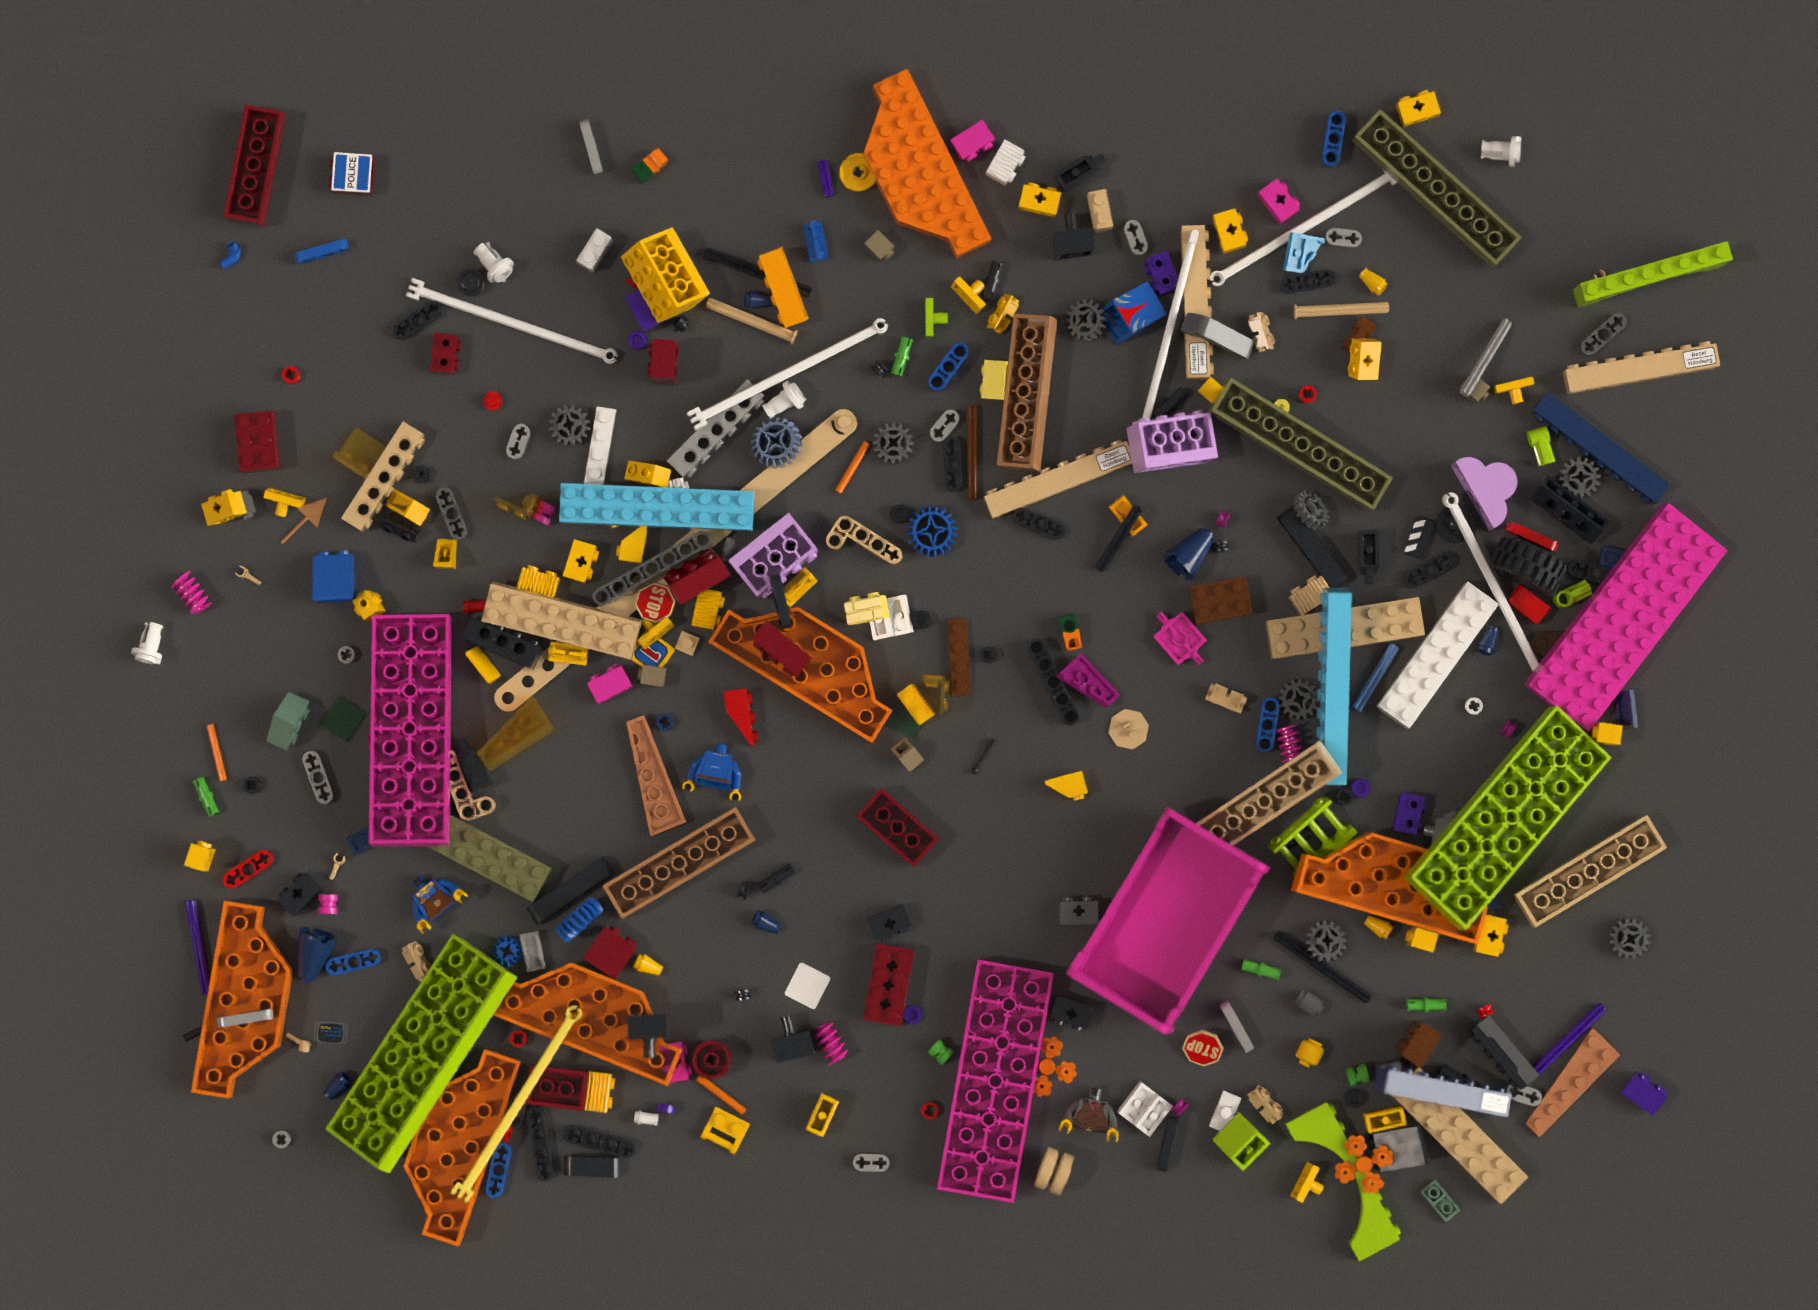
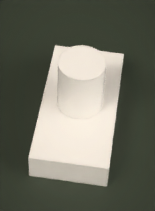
M1223 1090L1209 1127L1220 1131L1234 1117L1241 1098Z

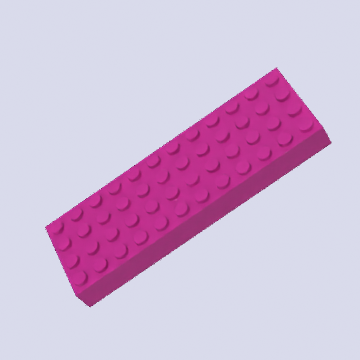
M1662 503L1523 685L1549 706L1557 705L1584 732H1589L1728 550L1670 503Z
M449 614L372 615L369 844L372 847L450 846L452 618Z
M977 959L937 1184L938 1190L1014 1203L1054 973Z

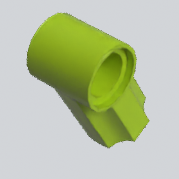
M1543 426L1527 431L1528 442L1534 450L1538 466L1555 462L1549 443L1550 435L1547 427Z
M1582 580L1555 593L1552 598L1553 605L1559 609L1566 608L1592 595L1591 587L1586 580ZM1561 594L1564 595L1567 599L1565 604H1562L1559 601V596Z

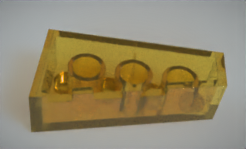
M532 695L477 753L486 767L493 771L556 729L537 699Z

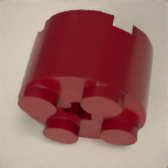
M718 1040L702 1042L695 1049L692 1057L695 1071L706 1079L722 1077L729 1070L732 1062L729 1048ZM709 1054L717 1057L714 1065L711 1062H707Z

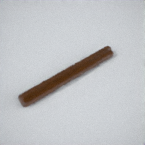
M968 405L967 499L976 500L978 498L977 406Z

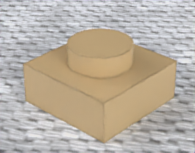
M682 631L675 649L693 656L700 638Z

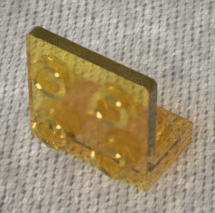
M355 428L339 452L336 450L332 457L366 480L386 447L360 429Z
M532 492L530 495H526L522 502L523 509L497 496L494 497V500L499 508L507 512L511 509L514 511L513 514L526 520V518L532 519V515L536 511L541 498Z
M923 674L922 684H926L927 688H937V685H941L939 715L943 716V712H947L948 700L944 699L945 692H949V680H946V676Z

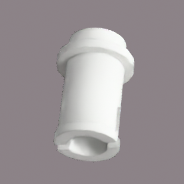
M641 1110L635 1111L634 1123L657 1126L658 1113L641 1112Z

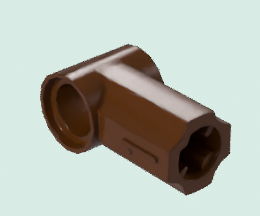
M1362 315L1341 346L1350 353L1352 339L1369 338L1377 328V325Z

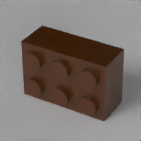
M1246 576L1188 587L1195 626L1253 614Z
M1415 1021L1408 1025L1405 1030L1406 1036L1404 1039L1400 1038L1394 1048L1397 1049L1395 1051L1397 1055L1412 1065L1421 1068L1442 1035L1423 1022Z

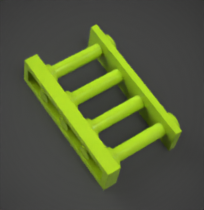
M1326 796L1316 799L1308 811L1280 836L1274 837L1270 845L1267 846L1274 854L1280 851L1294 868V871L1291 873L1293 878H1295L1299 862L1285 847L1292 838L1296 840L1308 855L1322 858L1346 844L1358 833L1350 824L1342 825L1328 808L1332 801ZM1321 812L1337 829V833L1331 838H1328L1313 820ZM1307 825L1322 841V846L1318 850L1314 851L1299 833Z

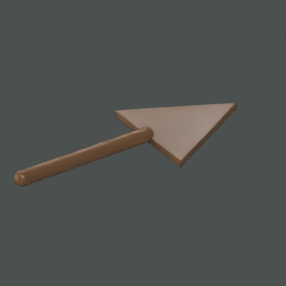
M327 498L297 508L305 517L281 540V544H284L308 519L318 527Z

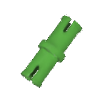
M901 336L898 351L894 355L896 358L891 371L892 374L903 376L906 361L910 358L908 354L913 339Z
M201 777L192 783L198 792L199 801L203 803L208 817L220 811L213 799V792H210L204 780L205 778Z
M1245 958L1241 968L1242 971L1258 974V977L1265 976L1277 981L1281 973V969L1265 965L1264 962L1257 963Z
M1428 997L1423 999H1406V1010L1429 1012V1010L1445 1011L1446 1003L1444 1002H1446V999H1429Z

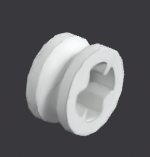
M1472 697L1466 701L1465 709L1468 713L1475 715L1482 711L1483 703L1480 699ZM1473 700L1475 703H1479L1477 711L1469 709L1470 702Z

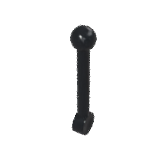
M991 738L976 766L972 767V774L978 773V768L994 743V739Z

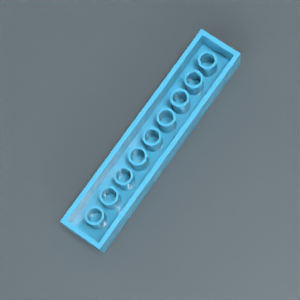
M561 483L559 522L564 524L753 532L754 491Z
M1323 588V593H1320V605L1323 606V612L1319 614V623L1322 624V631H1319V643L1322 644V650L1318 652V661L1321 662V669H1318V681L1321 682V689L1318 688L1317 699L1320 700V708H1317V719L1320 721V727L1316 728V736L1319 738V741H1322L1342 771L1339 776L1325 785H1347L1352 593L1347 588Z

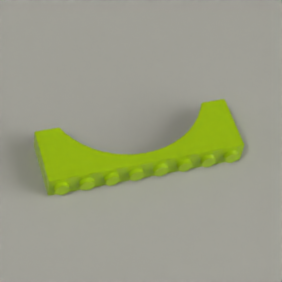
M1728 241L1580 283L1573 289L1577 306L1580 308L1652 283L1720 268L1732 261L1733 258Z
M1324 1101L1285 1122L1294 1141L1320 1144L1335 1152L1344 1161H1348L1350 1165L1355 1166L1358 1157L1354 1154L1349 1155L1348 1149L1344 1147L1345 1141L1349 1140V1138L1346 1139L1343 1133L1346 1129L1342 1122H1337L1334 1116L1337 1113L1332 1104L1328 1105ZM1356 1169L1354 1175L1361 1197V1212L1356 1231L1348 1243L1357 1260L1361 1261L1399 1241L1398 1235L1401 1232L1396 1223L1392 1225L1389 1219L1392 1215L1387 1206H1382L1380 1202L1382 1197L1379 1191L1378 1193L1364 1192V1185L1361 1184V1180L1365 1178L1366 1173H1361Z

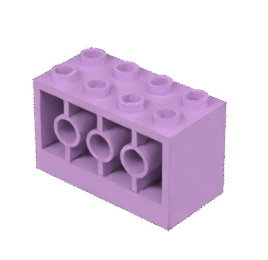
M1198 410L1187 415L1185 413H1178L1171 417L1163 415L1151 420L1149 418H1142L1132 422V426L1126 428L1134 473L1202 464L1218 458L1210 412L1204 413L1203 410Z
M788 513L728 561L758 599L760 597L764 599L772 593L770 575L779 573L782 584H784L789 574L795 575L802 569L801 565L807 561L809 564L817 557L818 549L790 513ZM787 544H795V550L787 551ZM772 556H781L779 558L780 561L772 563ZM758 567L766 568L763 575L756 574Z

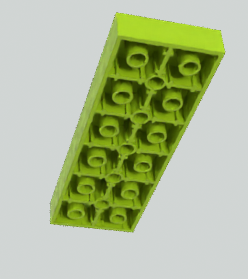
M1557 705L1548 707L1403 878L1458 930H1467L1612 757Z
M452 934L329 1122L326 1130L377 1169L390 1173L517 979V976L466 940Z

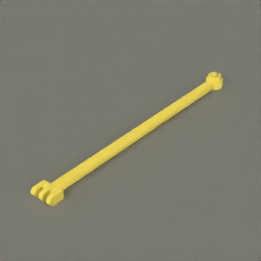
M574 1005L567 1009V1017L464 1182L460 1183L458 1181L451 1194L455 1195L458 1189L461 1190L458 1198L461 1199L464 1193H466L467 1196L464 1202L468 1203L475 1192L471 1187L572 1025L581 1018V1008L577 1010L578 1015L576 1017L571 1015V1011L576 1010L577 1006Z

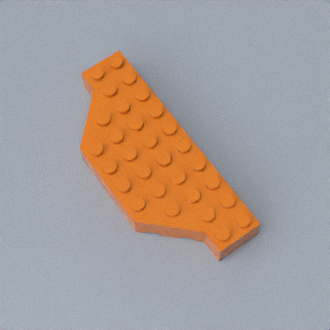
M908 69L874 84L872 90L880 104V108L863 156L896 224L948 242L956 259L991 242L990 234Z
M799 607L788 609L791 627L781 629L777 612L743 619L728 609L710 638L709 644L873 744L892 710L878 702L875 698L864 647ZM765 621L769 622L812 658L798 677L795 675L789 676L783 671L784 666L781 663L776 665L767 657L769 654L765 650L761 653L752 645L754 641L751 638Z
M1365 832L1322 858L1301 853L1291 891L1473 944H1478L1488 907H1485L1467 930H1458L1403 878L1427 849Z
M224 901L191 1089L192 1093L228 1099L233 1098L236 1078L281 1046L294 970L262 926L265 907L233 901ZM268 1009L273 1010L274 1019L218 1028L217 1018Z
M573 963L564 965L522 984L514 982L493 1014L553 1039L567 1017V1009L575 1005L577 1009L572 1010L571 1015L576 1017L578 1015L577 1010L581 1008L582 1016L574 1022L562 1041L563 1044L669 1086L682 1053V1049L665 1043L664 1038H659L655 1040L656 1058H650V1050L649 1058H643V1041L641 1039H628L627 1016L654 1015L645 993ZM660 1045L676 1051L673 1060L670 1061L671 1067L666 1079L663 1071L665 1057L660 1053Z
M484 1049L478 1068L447 1084L414 1135L404 1168L428 1215L422 1235L458 1247L461 1245L488 1162L471 1187L475 1192L468 1203L464 1202L467 1196L466 1193L459 1199L458 1195L461 1190L458 1189L455 1195L451 1194V1191L458 1181L460 1183L464 1182L504 1118L522 1060Z

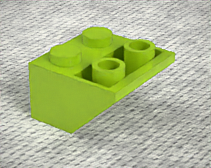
M1240 1112L1212 1138L1219 1148L1243 1171L1270 1145L1266 1137Z

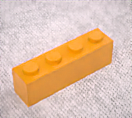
M783 247L760 254L757 260L760 270L765 272L766 277L764 281L766 287L772 291L771 300L774 307L777 306L779 310L777 316L780 324H784V327L787 328L806 321L808 315Z

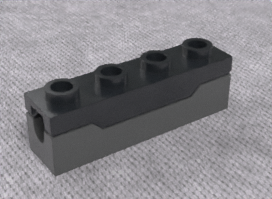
M1489 1015L1470 1030L1472 1033L1470 1037L1477 1045L1481 1043L1485 1048L1483 1050L1484 1054L1489 1059L1493 1058L1496 1061L1495 1067L1502 1075L1504 1073L1507 1074L1510 1078L1508 1082L1514 1089L1519 1088V1090H1522L1539 1076Z

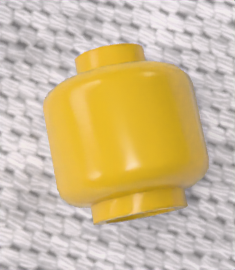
M1309 1038L1301 1042L1296 1052V1057L1300 1059V1064L1308 1068L1310 1065L1317 1066L1324 1054L1322 1044Z

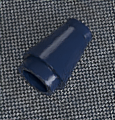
M752 290L745 292L744 307H749V309L772 307V295Z
M1488 626V629L1477 644V651L1479 653L1492 656L1496 649L1499 629Z
M759 910L751 922L755 928L777 934L781 927V924L770 915Z
M344 1072L335 1074L323 1093L329 1100H332L348 1089L352 1081Z

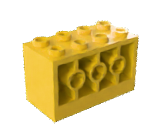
M673 227L638 241L621 256L624 265L627 267L634 283H636L643 299L658 323L691 310L710 294Z

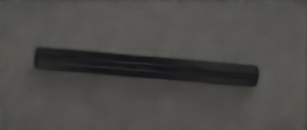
M709 247L705 250V258L762 280L766 277L764 270L761 271L758 266ZM795 281L799 293L809 297L812 288Z
M1281 931L1276 932L1273 937L1275 941L1362 1002L1368 1003L1370 1001L1371 994L1324 961L1317 962L1318 957L1311 958V952H1306L1304 947Z

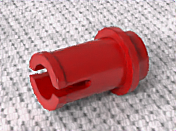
M467 599V601H463V612H467V614L469 612H484L486 600L469 601Z

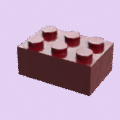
M653 339V343H649L648 352L651 357V363L648 362L647 365L649 378L652 379L654 384L677 385L679 357L677 341Z
M271 410L234 414L239 472L244 474L281 470L276 413Z
M706 549L696 559L685 561L681 568L677 570L672 569L667 572V576L663 579L675 599L682 605L731 575L720 556L713 549Z
M767 621L751 638L754 641L752 645L761 653L765 650L769 654L767 657L776 665L781 663L784 666L783 671L791 677L793 675L798 677L812 660L807 653Z
M535 1064L530 1065L529 1076L534 1070ZM547 1066L527 1097L525 1104L583 1111L588 1071Z

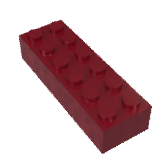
M245 105L223 215L226 220L261 227L265 226L286 119L283 111Z

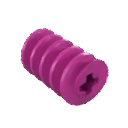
M188 571L174 582L172 589L177 590V596H182V602H187L185 607L191 608L190 614L193 615L208 608L212 602H205L208 599V595L201 596L204 590H196L200 584H192L195 577L188 578L191 573Z
M1299 724L1283 727L1276 731V734H1282L1281 737L1277 738V741L1283 742L1279 749H1285L1280 755L1287 757L1282 761V764H1286L1302 753L1299 750L1304 746L1297 744L1302 738L1296 737L1300 730L1294 729Z
M827 1022L811 1031L817 1032L813 1037L814 1039L820 1038L817 1045H824L821 1052H828L825 1059H832L828 1064L829 1066L844 1058L848 1052V1049H841L844 1046V1042L838 1043L841 1036H834L837 1029H830L833 1022Z

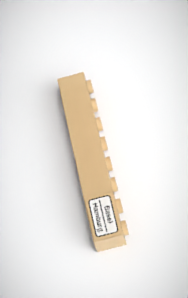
M1205 225L1181 226L1182 262L1189 233L1192 230H1198L1199 232L1183 291L1184 320L1187 313L1200 314L1207 317L1212 315L1211 306H1208V298H1211V288L1207 287V280L1210 279V268H1206V261H1209V249H1206L1205 242L1209 241V232L1205 230ZM1184 333L1186 380L1210 379V374H1214L1213 363H1210V355H1213V344H1209L1208 341Z
M1710 341L1699 343L1698 347H1692L1690 344L1680 346V350L1673 351V348L1662 349L1661 353L1654 354V351L1644 352L1641 357H1635V354L1624 356V360L1617 361L1616 358L1605 359V363L1598 364L1597 361L1586 363L1584 367H1579V364L1567 366L1568 369L1563 371L1566 393L1572 394L1718 368L1720 361L1716 343L1710 344Z
M1121 439L1112 442L1109 448L1104 449V446L1093 450L1094 454L1089 456L1086 453L1075 457L1076 461L1071 463L1066 460L1057 464L1058 468L1053 470L1049 467L1039 471L1040 475L1035 477L1032 474L1025 476L1020 483L1015 484V481L1005 484V488L998 491L995 488L987 491L984 500L991 518L995 519L1018 508H1023L1132 465L1128 442H1122Z

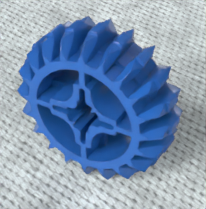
M930 505L927 506L928 512L920 508L922 514L919 515L917 512H914V516L917 519H909L913 526L907 525V529L912 530V532H908L906 535L908 537L913 536L908 541L909 544L915 542L916 544L913 546V549L916 550L920 547V555L926 550V557L930 556V551L933 552L934 557H937V551L944 555V547L948 551L951 550L950 546L947 545L948 543L955 545V541L951 537H958V534L952 533V531L958 530V527L951 526L956 520H948L952 516L951 513H948L946 516L943 515L946 511L945 508L941 510V513L938 512V506H935L934 511H931ZM933 516L941 518L947 527L937 526L934 523ZM927 517V527L916 530L918 523ZM930 522H932L934 530L938 531V533H935L934 541L931 534L927 533V529L930 530ZM948 532L946 540L937 546V536ZM917 536L928 537L931 547L922 544Z
M593 897L588 898L557 925L555 931L558 933V936L565 942L571 941L603 912L601 904Z

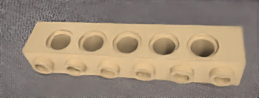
M404 421L402 422L341 519L362 532L370 528L373 523L372 517L375 513L378 514L384 505L382 501L393 492L394 488L392 486L395 481H399L404 474L403 468L406 464L410 465L414 459L412 454L416 448L420 449L425 441L423 433ZM403 441L410 442V447L407 450H401L400 448ZM393 457H399V464L395 467L391 466L390 460ZM388 473L389 480L382 483L380 481L381 474ZM378 489L379 496L371 499L370 491ZM363 505H367L369 508L366 515L359 513V509Z

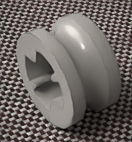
M348 646L340 648L337 654L338 659L343 664H351L356 657L354 650ZM351 651L349 653L350 655L352 654L351 658L343 660L342 652Z
M283 1130L276 1132L272 1139L273 1144L277 1148L287 1147L291 1142L290 1134ZM279 1134L281 1136H283V1134L286 1136V1143L284 1145L283 1143L279 1144L277 1142L279 1140V1138L277 1137Z

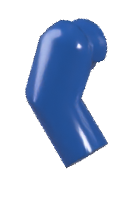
M234 241L230 242L227 246L229 248L228 256L219 261L224 269L239 260L241 248Z

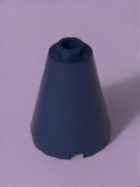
M1207 528L1198 529L1163 554V557H1166L1164 562L1178 576L1183 574L1185 576L1184 580L1191 581L1214 542L1213 533Z
M301 927L298 938L297 976L300 977L301 981L310 983L311 980L317 978L335 946L337 938H334L335 935L322 929L316 928L315 931H309L310 927Z

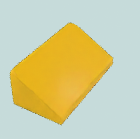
M479 646L466 652L465 655L488 684H492L501 676Z

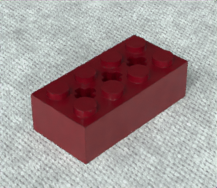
M882 788L856 816L913 868L939 839ZM880 810L888 812L887 816L889 817L886 820L878 818ZM894 823H901L903 825L901 827L903 829L902 832H893L894 827L892 825ZM915 835L917 837V844L908 845L907 837Z
M876 944L863 1020L901 1027L915 950ZM891 960L896 961L895 964H898V967L894 968L893 971H889V967H887V963H891ZM888 979L892 980V983L895 984L890 990H886V986H883V983L887 982ZM884 998L889 999L888 1002H891V1006H887L886 1009H883L882 1005H880V1001H884Z

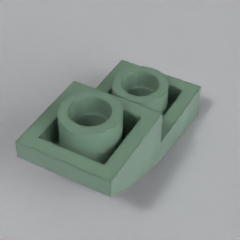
M1436 1180L1432 1181L1421 1191V1194L1446 1223L1461 1211Z

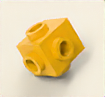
M361 591L356 595L357 598L352 601L357 615L362 616L363 620L369 622L372 621V615H381L386 611L381 604V597L376 592Z

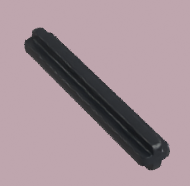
M1133 505L1095 565L1097 570L1101 572L1106 570L1142 513L1143 509L1140 506Z

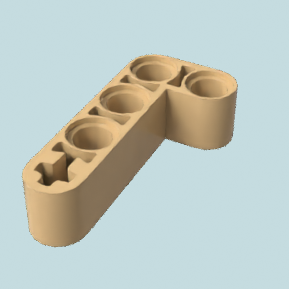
M848 516L840 517L826 538V544L831 550H839L847 538H849L888 564H899L902 559V552L898 547ZM847 520L851 526L847 530H842L839 526L840 522ZM863 530L866 532L867 536L864 540L856 538L858 531ZM837 536L840 539V544L832 546L829 543L830 538ZM874 541H881L883 547L881 550L876 551L872 548V543ZM886 546H889L888 551L891 553L896 551L899 558L890 560L889 554L886 552L885 556L881 554L885 551Z
M450 750V755H453L451 763L452 765L457 764V767L450 768V774L455 770L460 773L459 780L452 781L450 778V791L460 817L463 820L470 821L492 813L496 808L494 799L486 796L476 800L473 799L464 771L458 760V755L455 751ZM463 788L466 790L467 795L464 799H459L457 791ZM484 800L491 802V808L488 811L482 809L481 805ZM470 806L473 809V815L467 818L463 811L466 807Z

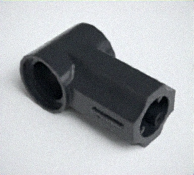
M1446 1063L1441 1066L1437 1073L1438 1076L1444 1077V1081H1447L1448 1078L1460 1080L1459 1084H1463V1081L1477 1084L1476 1080L1465 1073H1460Z

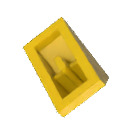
M437 539L433 567L436 569L456 570L457 540Z

